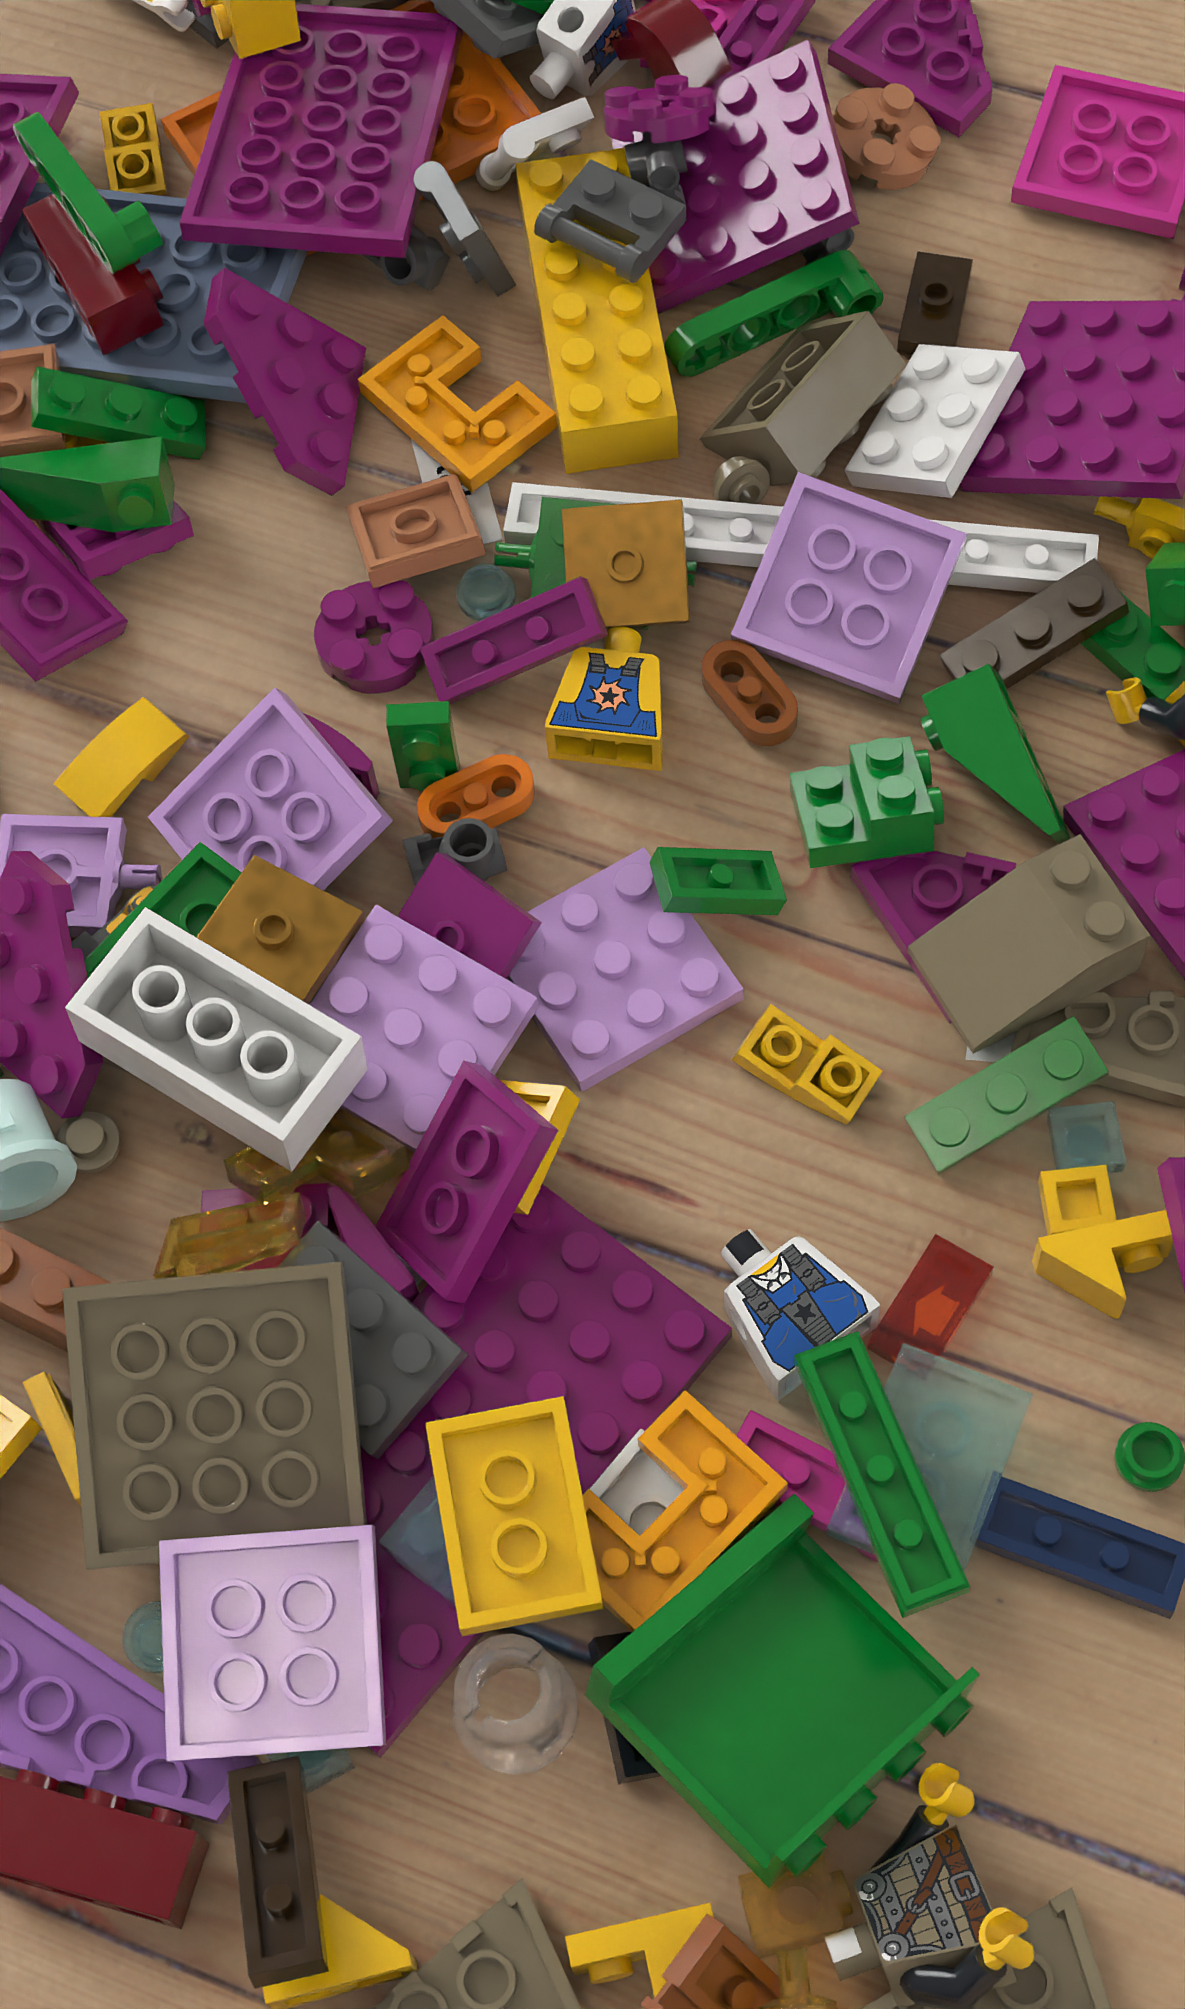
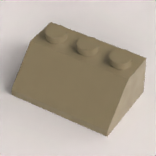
M869 311L800 325L699 439L705 447L727 460L737 456H744L759 461L769 473L771 486L794 483L798 472L816 478L826 467L824 459L837 445L850 439L860 427L858 420L864 413L891 393L893 389L891 382L904 369L906 364Z

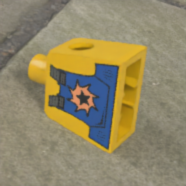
M623 626L612 627L607 631L608 636L605 637L603 649L579 647L572 653L546 718L545 735L548 758L662 771L663 742L660 658L654 654L639 653L642 637L636 630Z

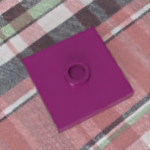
M436 852L397 916L505 979L508 978L542 923L453 858Z

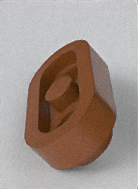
M739 640L721 641L707 650L702 660L703 687L739 732L748 741L760 746H774L789 739L797 727V699L758 651L750 644ZM734 674L741 677V679L736 682H728L723 677ZM763 716H771L777 721L762 723L758 719Z

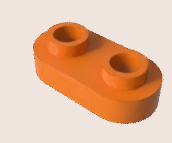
M498 754L432 783L423 790L417 802V814L423 833H430L431 839L444 837L450 825L465 818L478 819L487 824L489 828H494L523 814L531 806L535 796L532 771L529 765L521 758L510 754ZM503 788H509L514 791L513 794L507 797L495 795L498 790ZM453 813L460 816L452 822L440 821L446 814Z

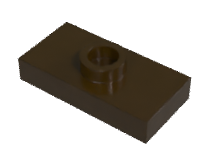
M917 251L898 337V353L913 355L919 344L956 347L973 259Z

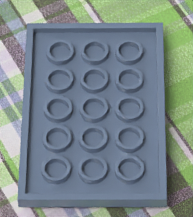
M36 182L25 207L53 194L46 183ZM96 189L106 199L113 213L139 200L149 213L163 242L162 246L140 257L141 263L135 266L138 271L148 267L162 292L164 299L155 304L164 326L103 356L38 248L23 212L21 213L0 257V351L55 344L59 356L60 371L170 394L246 403L233 379L238 370L223 343L214 345L203 325L212 278L223 268H226L288 303L308 250L184 241L179 222L185 207L186 198Z

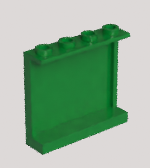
M795 1494L593 1666L585 1691V1696L768 1888L788 1870L796 1879L803 1875L827 1849L828 1845L821 1839L838 1822L846 1830L852 1828L877 1801L878 1797L872 1790L887 1775L895 1783L901 1781L925 1755L926 1750L920 1744L932 1732L937 1730L943 1737H946L967 1717L974 1706L966 1698L980 1675L971 1667L962 1677L956 1680L806 1533L814 1512Z

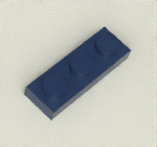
M992 1473L968 1544L1168 1619L1172 1617L1185 1579V1543Z

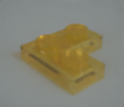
M340 1108L292 1172L250 1146L223 1160L229 1182L264 1205L273 1200L287 1197L296 1187L318 1175L358 1198L365 1193L380 1189L386 1181L410 1168L406 1148L403 1144Z

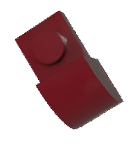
M652 0L626 17L627 20L624 24L627 30L610 40L619 61L645 59L655 80L668 75H684L688 77L689 87H707L732 70L713 27L691 0Z

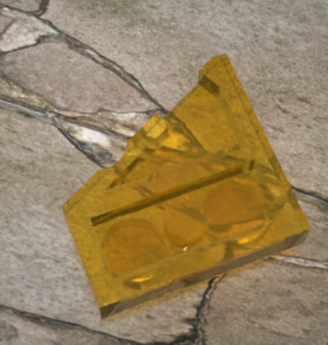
M300 1192L171 1218L153 1273L154 1279L232 1272L264 1258L285 1253L292 1247L299 1245L306 1219Z

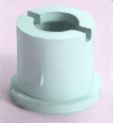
M0 1079V1221H9L26 1217L48 1207L65 1194L75 1180L77 1164L67 1145L55 1140L32 1086L19 1079Z

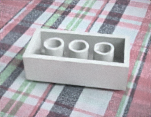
M146 907L65 1007L79 1042L291 1172L368 1070L362 1036Z

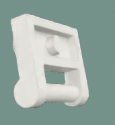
M586 97L506 129L499 139L498 150L484 157L476 169V178L479 184L486 190H499L507 183L511 173L516 171L515 164L568 156L565 150L582 141L580 133L594 119Z

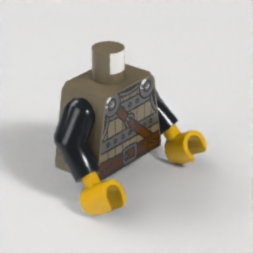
M942 1763L931 1764L925 1769L919 1781V1795L926 1805H919L898 1838L869 1871L858 1876L853 1883L866 1922L825 1937L840 1981L882 1966L895 2002L902 2006L918 2004L941 2009H970L990 1989L1017 1982L1013 1968L1024 1969L1029 1967L1034 1959L1033 1945L1019 1937L1021 1933L1027 1931L1028 1921L1007 1908L999 1907L992 1910L957 1825L949 1827L946 1819L948 1815L956 1818L966 1816L974 1806L972 1790L957 1783L959 1771Z

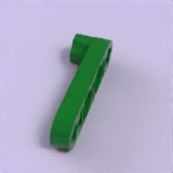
M35 112L12 125L15 135L29 161L110 273L115 274L138 261V258L163 245L157 228L139 200L116 213L112 212L39 112Z
M840 250L684 322L668 336L664 345L665 353L679 374L684 377H693L831 312L836 317L869 311L872 315L882 305L884 299L883 292L854 253L850 250Z

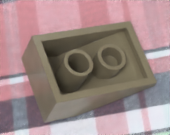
M1079 834L1020 864L910 944L907 952L974 1054L1140 970L1150 935L1086 841Z

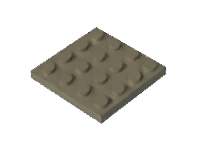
M343 1261L75 1286L62 1289L86 1570L160 1563L159 1541L367 1525Z

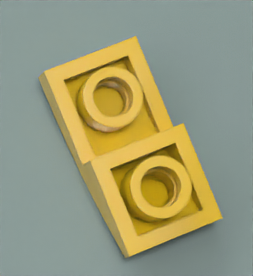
M153 103L100 111L110 190L158 196L167 195L163 156Z
M142 697L102 730L70 763L53 784L89 817H112L142 779L149 782L155 780L189 738V735L152 702Z
M772 1004L764 1010L731 1059L775 1089L807 1107L844 1124H848L883 1072L833 1035L829 1034L824 1040L820 1039Z

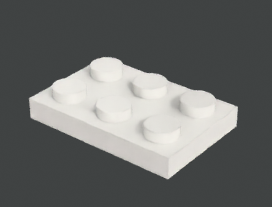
M919 344L844 470L852 487L952 498L1026 369L1020 353Z

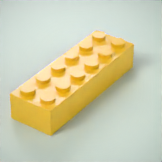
M625 148L515 164L520 213L554 411L557 415V428L565 474L679 458L678 416L649 267L637 282L631 283L617 276L614 267L559 240L550 243L534 233L535 222L542 208L547 204L553 205L590 159L631 178ZM574 219V221H573V222H575V223H577V224H579V225H581V226H583V227H585V228H587V229H589V230H592V231H594V232H596V233H598V234H600V235H602V236H604V237H606V238H608V239H610V240H612V241H614V242H616V243H618V244H620V245H622V246H624V247L627 246L626 244H624V243H622V242H620V241H618V240H616V239H614V238H612V237H610V236H608V235H606V234H604V233H602V232H599V231H597V230H595V229H593V228H591V227H589V226H587V225H585V224H583V223H581V222H579V221H577V220H575V219Z

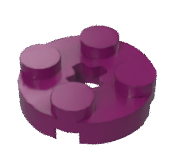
M668 75L657 78L654 88L638 90L635 87L622 86L611 88L605 92L606 105L603 109L605 132L610 138L618 141L634 143L633 131L650 132L652 143L678 141L708 131L709 120L714 123L717 121L716 99L713 90L707 87H689L688 77L684 75Z
M403 580L372 588L370 581H365L346 587L343 590L329 592L321 601V613L314 627V641L319 661L324 671L333 679L334 674L338 679L348 682L350 689L367 694L385 693L407 685L416 677L415 670L424 662L420 647L434 641L433 625L428 608L414 594L412 586ZM374 628H380L389 632L381 635V643L378 645H370L367 638H360L361 635Z

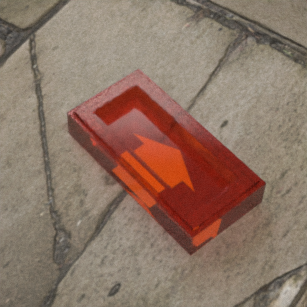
M935 1234L868 1340L867 1349L926 1383L990 1279L994 1267Z

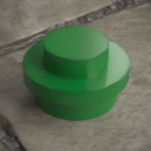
M1142 1422L1129 1427L1120 1436L1115 1448L1114 1460L1120 1476L1130 1486L1141 1491L1157 1492L1167 1489L1177 1481L1185 1465V1451L1180 1439L1172 1430L1158 1423Z

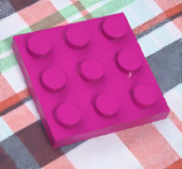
M1055 65L1012 187L1011 203L1174 239L1185 204V93Z

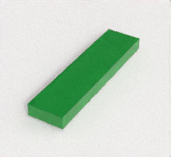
M859 1332L851 1333L795 1354L794 1365L902 1618L968 1593L970 1589L968 1580Z

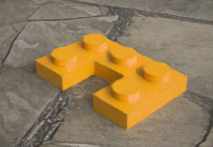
M442 315L360 376L358 384L360 393L450 474H457L460 483L473 493L558 427L557 415L554 410L519 380L478 411L474 412L448 387L482 362L481 349L472 339Z
M686 1390L637 1439L638 1447L684 1488V1491L639 1536L590 1489L582 1495L603 1605L632 1632L741 1540L788 1490L787 1481Z

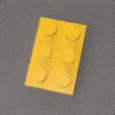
M564 1396L426 1422L461 1635L466 1636L604 1609Z

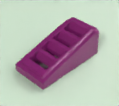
M335 1183L327 1189L328 1203L342 1241L412 1303L420 1294L414 1277L343 1184Z

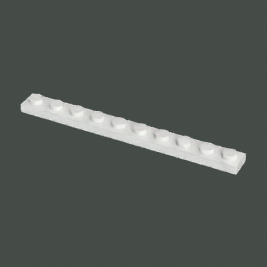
M512 482L503 532L505 543L531 545L538 531L542 497L611 504L682 499L687 561L759 567L783 506ZM931 520L967 534L966 542L948 585L1039 593L1093 558L1097 560L1099 535Z

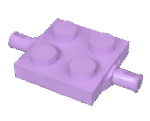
M1 815L0 877L11 851H31L70 884L75 909L66 913L70 937H78L84 931L88 932L91 936L114 917L116 903L124 889H142L149 885H158L162 881V872L159 864H125L123 854L127 828L123 818Z

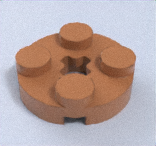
M889 84L884 89L864 88L854 91L838 102L833 114L847 175L857 181L860 174L878 180L875 185L876 188L898 190L916 184L927 172L940 146L941 138L931 116L919 103L914 101L913 92L901 84ZM874 133H882L892 140V144L888 143L884 138H874Z

